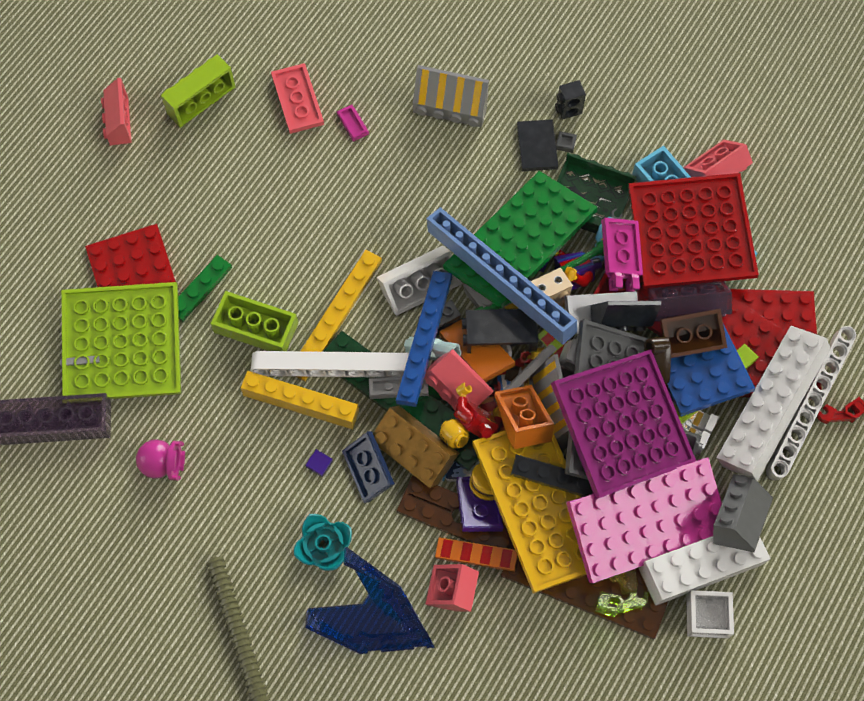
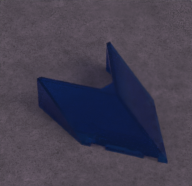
M345 547L344 565L355 570L368 595L362 604L308 608L306 611L305 628L359 654H367L368 651L381 650V652L413 650L414 647L423 646L435 648L402 587L348 547Z

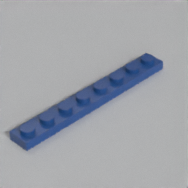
M433 271L396 397L397 404L417 406L453 278L452 273Z

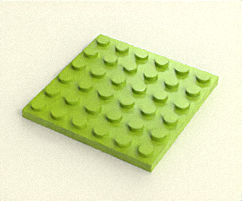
M177 282L61 290L62 401L64 403L181 394ZM88 356H95L94 364H90ZM98 356L100 357V363H96ZM76 357L73 366L66 365L67 358ZM80 357H86L88 362L84 365H77L76 361Z

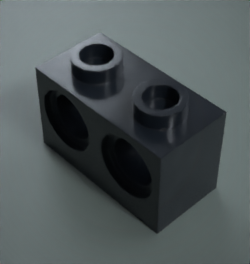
M580 80L560 85L558 94H556L557 103H555L557 114L561 115L562 120L582 114L586 93Z

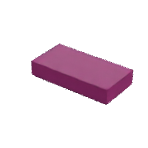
M353 104L337 111V116L353 142L369 135L368 129Z

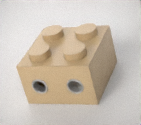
M561 267L530 281L562 308L565 307L564 296H570L573 285Z

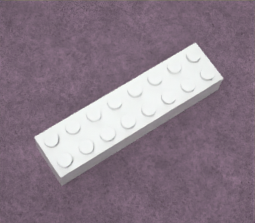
M790 326L716 457L722 467L740 475L752 477L758 481L831 349L827 338Z

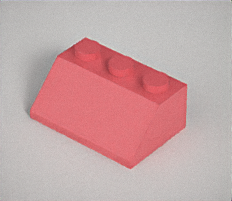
M117 78L103 90L104 98H101L102 108L105 109V113H102V120L106 125V128H103L104 139H108L110 146L132 143L129 99L122 79Z
M722 140L683 168L691 177L733 174L745 171L753 161L746 144Z
M453 349L436 359L426 370L424 377L426 383L433 387L440 397L453 407L454 411L457 408V399L460 397L456 392V388L465 382V387L468 385L472 387V392L467 394L466 398L476 406H479L494 391Z

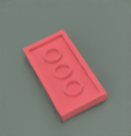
M305 63L272 71V79L289 133L292 134L324 125Z

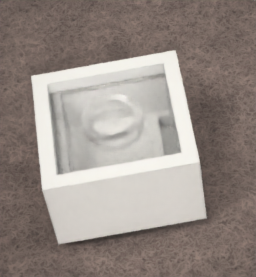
M691 590L686 595L688 637L730 638L734 635L733 592Z

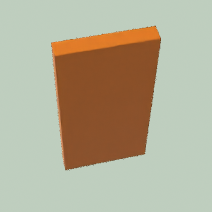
M462 319L439 331L440 337L445 342L460 345V357L485 382L515 366V361L500 345L471 346V353H467V346H463V334H466V329H462Z

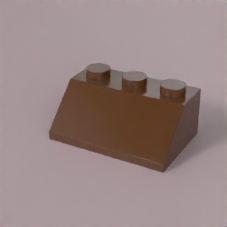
M721 309L659 319L662 337L665 336L670 341L671 358L727 348Z

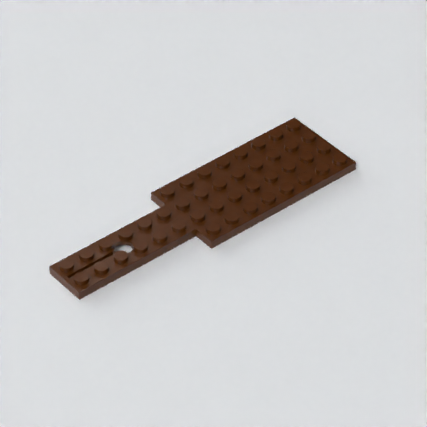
M412 475L398 506L397 513L467 542L515 550L504 521L503 531L462 532L461 523L455 522L452 518L453 511L460 509L458 493L438 485L429 488ZM519 558L517 559L515 572L502 571V578L531 589ZM639 568L595 583H589L587 575L539 591L541 594L653 640L656 638L668 604L667 601L655 606Z

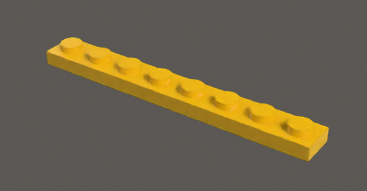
M368 250L364 251L300 352H323L327 348L382 262L381 257ZM295 376V377H297V378H299V379H301V380H303V381H306L307 378H308V377Z

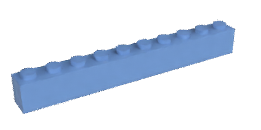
M441 207L426 218L428 232L562 345L577 333V319Z

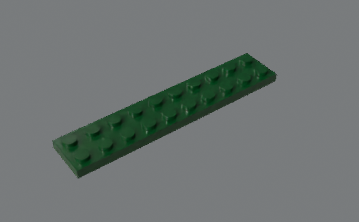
M341 331L323 352L371 351ZM378 377L340 378L370 399L369 379ZM429 393V396H419L416 407L397 404L396 398L370 399L386 412L391 407H402L439 437L441 425L447 420L457 419L453 415L454 411ZM470 431L467 444L462 448H455L459 455L454 461L468 472L479 460L472 443L474 440L480 439V437Z

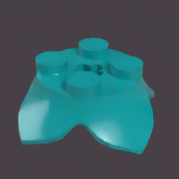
M309 514L302 525V538L294 545V556L303 564L314 565L325 571L336 570L344 562L345 551L352 540V529L344 522L331 523L322 515ZM321 541L329 542L326 548L318 547L321 545Z

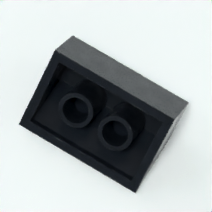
M606 301L591 305V321L621 331H628V328H634V331H646V327L654 325L661 307V301Z

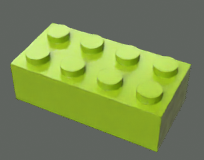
M217 54L213 58H209L199 68H195L185 78H181L174 86L166 89L161 94L167 115L181 128L236 88L231 67Z
M225 291L211 322L214 333L267 351H287L298 326L297 314Z

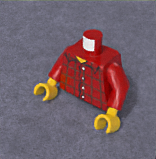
M465 382L456 388V392L460 397L457 399V408L453 415L468 431L480 438L487 439L493 434L499 433L502 418L498 406L493 410V416L467 400L466 395L472 392L470 385L465 387Z

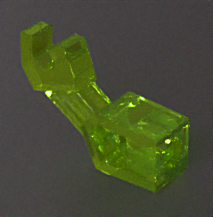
M633 589L626 600H622L619 595L600 592L595 611L615 617L617 614L633 609H642L648 602L649 592H644L643 598H639L636 595L638 589ZM609 603H612V604H614V605L617 604V607H616V608H615V607H611V606H608V604H609Z

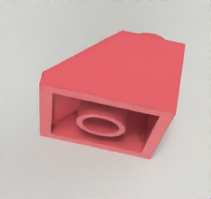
M463 564L434 565L425 604L456 612H471L479 571Z

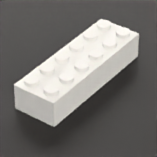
M712 536L647 560L643 563L644 566L638 568L656 606L688 594L691 590H699L762 566L770 560V556L761 538H759L754 553L713 544Z

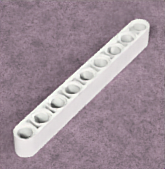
M844 326L833 335L829 343L831 349L784 432L767 466L766 474L771 480H779L789 473L856 339V332L852 327ZM841 333L845 334L848 340H844ZM833 349L839 352V357L834 355ZM825 366L830 367L831 373L825 370ZM817 382L822 384L823 390L817 387ZM808 399H812L814 401V407L809 405ZM800 415L806 418V424L800 421ZM791 432L797 434L798 441L791 437ZM783 449L789 451V458L783 455ZM774 466H778L781 469L780 475L775 473Z
M255 351L252 353L250 371L264 376L403 377L409 353Z

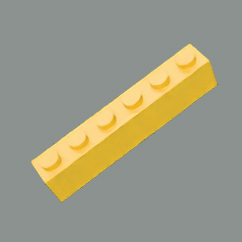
M247 371L241 385V391L245 397L352 430L359 414L358 404L251 371Z

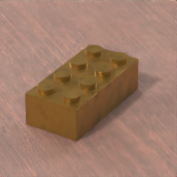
M400 406L389 408L373 433L380 449L429 488L439 485L459 455L458 451L450 448L439 436Z

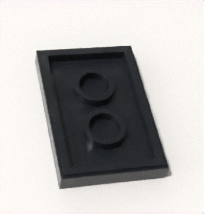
M553 119L518 121L517 131L522 172L558 169Z

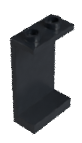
M521 309L466 310V317L462 318V329H466V334H463V346H467V353H471V346L529 344V352H537V323Z

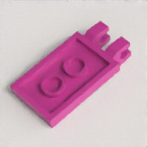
M614 218L602 219L605 272L610 277L608 282L609 290L618 291V288H623V279H627L625 283L626 292H635V290L640 289L639 277L643 275L638 221Z

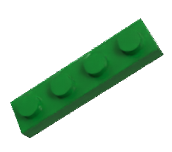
M217 254L179 295L178 307L179 319L184 322L232 269V265Z

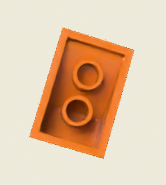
M532 385L494 393L507 437L514 449L552 442L554 423Z

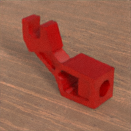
M859 396L847 404L841 411H837V409L826 404L823 407L826 414H822L819 411L817 418L825 424L843 421L853 423L864 414V401ZM851 408L855 415L848 412V410Z

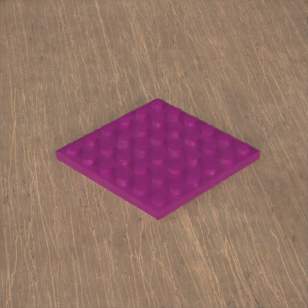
M652 350L550 383L596 499L696 461Z

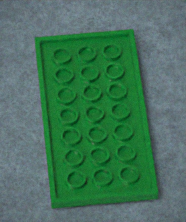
M538 171L474 235L530 280L597 212V206L541 171ZM455 254L443 264L444 270L452 273L457 279L501 309L510 301Z

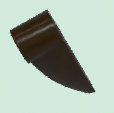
M665 336L646 339L644 350H652L669 391L668 383L670 382L671 369L670 341Z

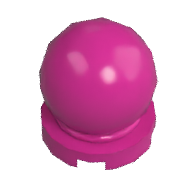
M159 439L147 441L138 449L135 457L138 469L146 477L152 479L163 478L167 475L169 480L179 481L181 479L178 476L179 471L184 470L185 451H181V446L184 443L174 440L169 445Z

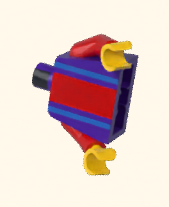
M559 250L554 255L555 270L584 255L585 252L569 254ZM600 258L588 260L574 268L566 267L564 273L573 285L571 291L581 286L586 287L595 280V270L602 268Z

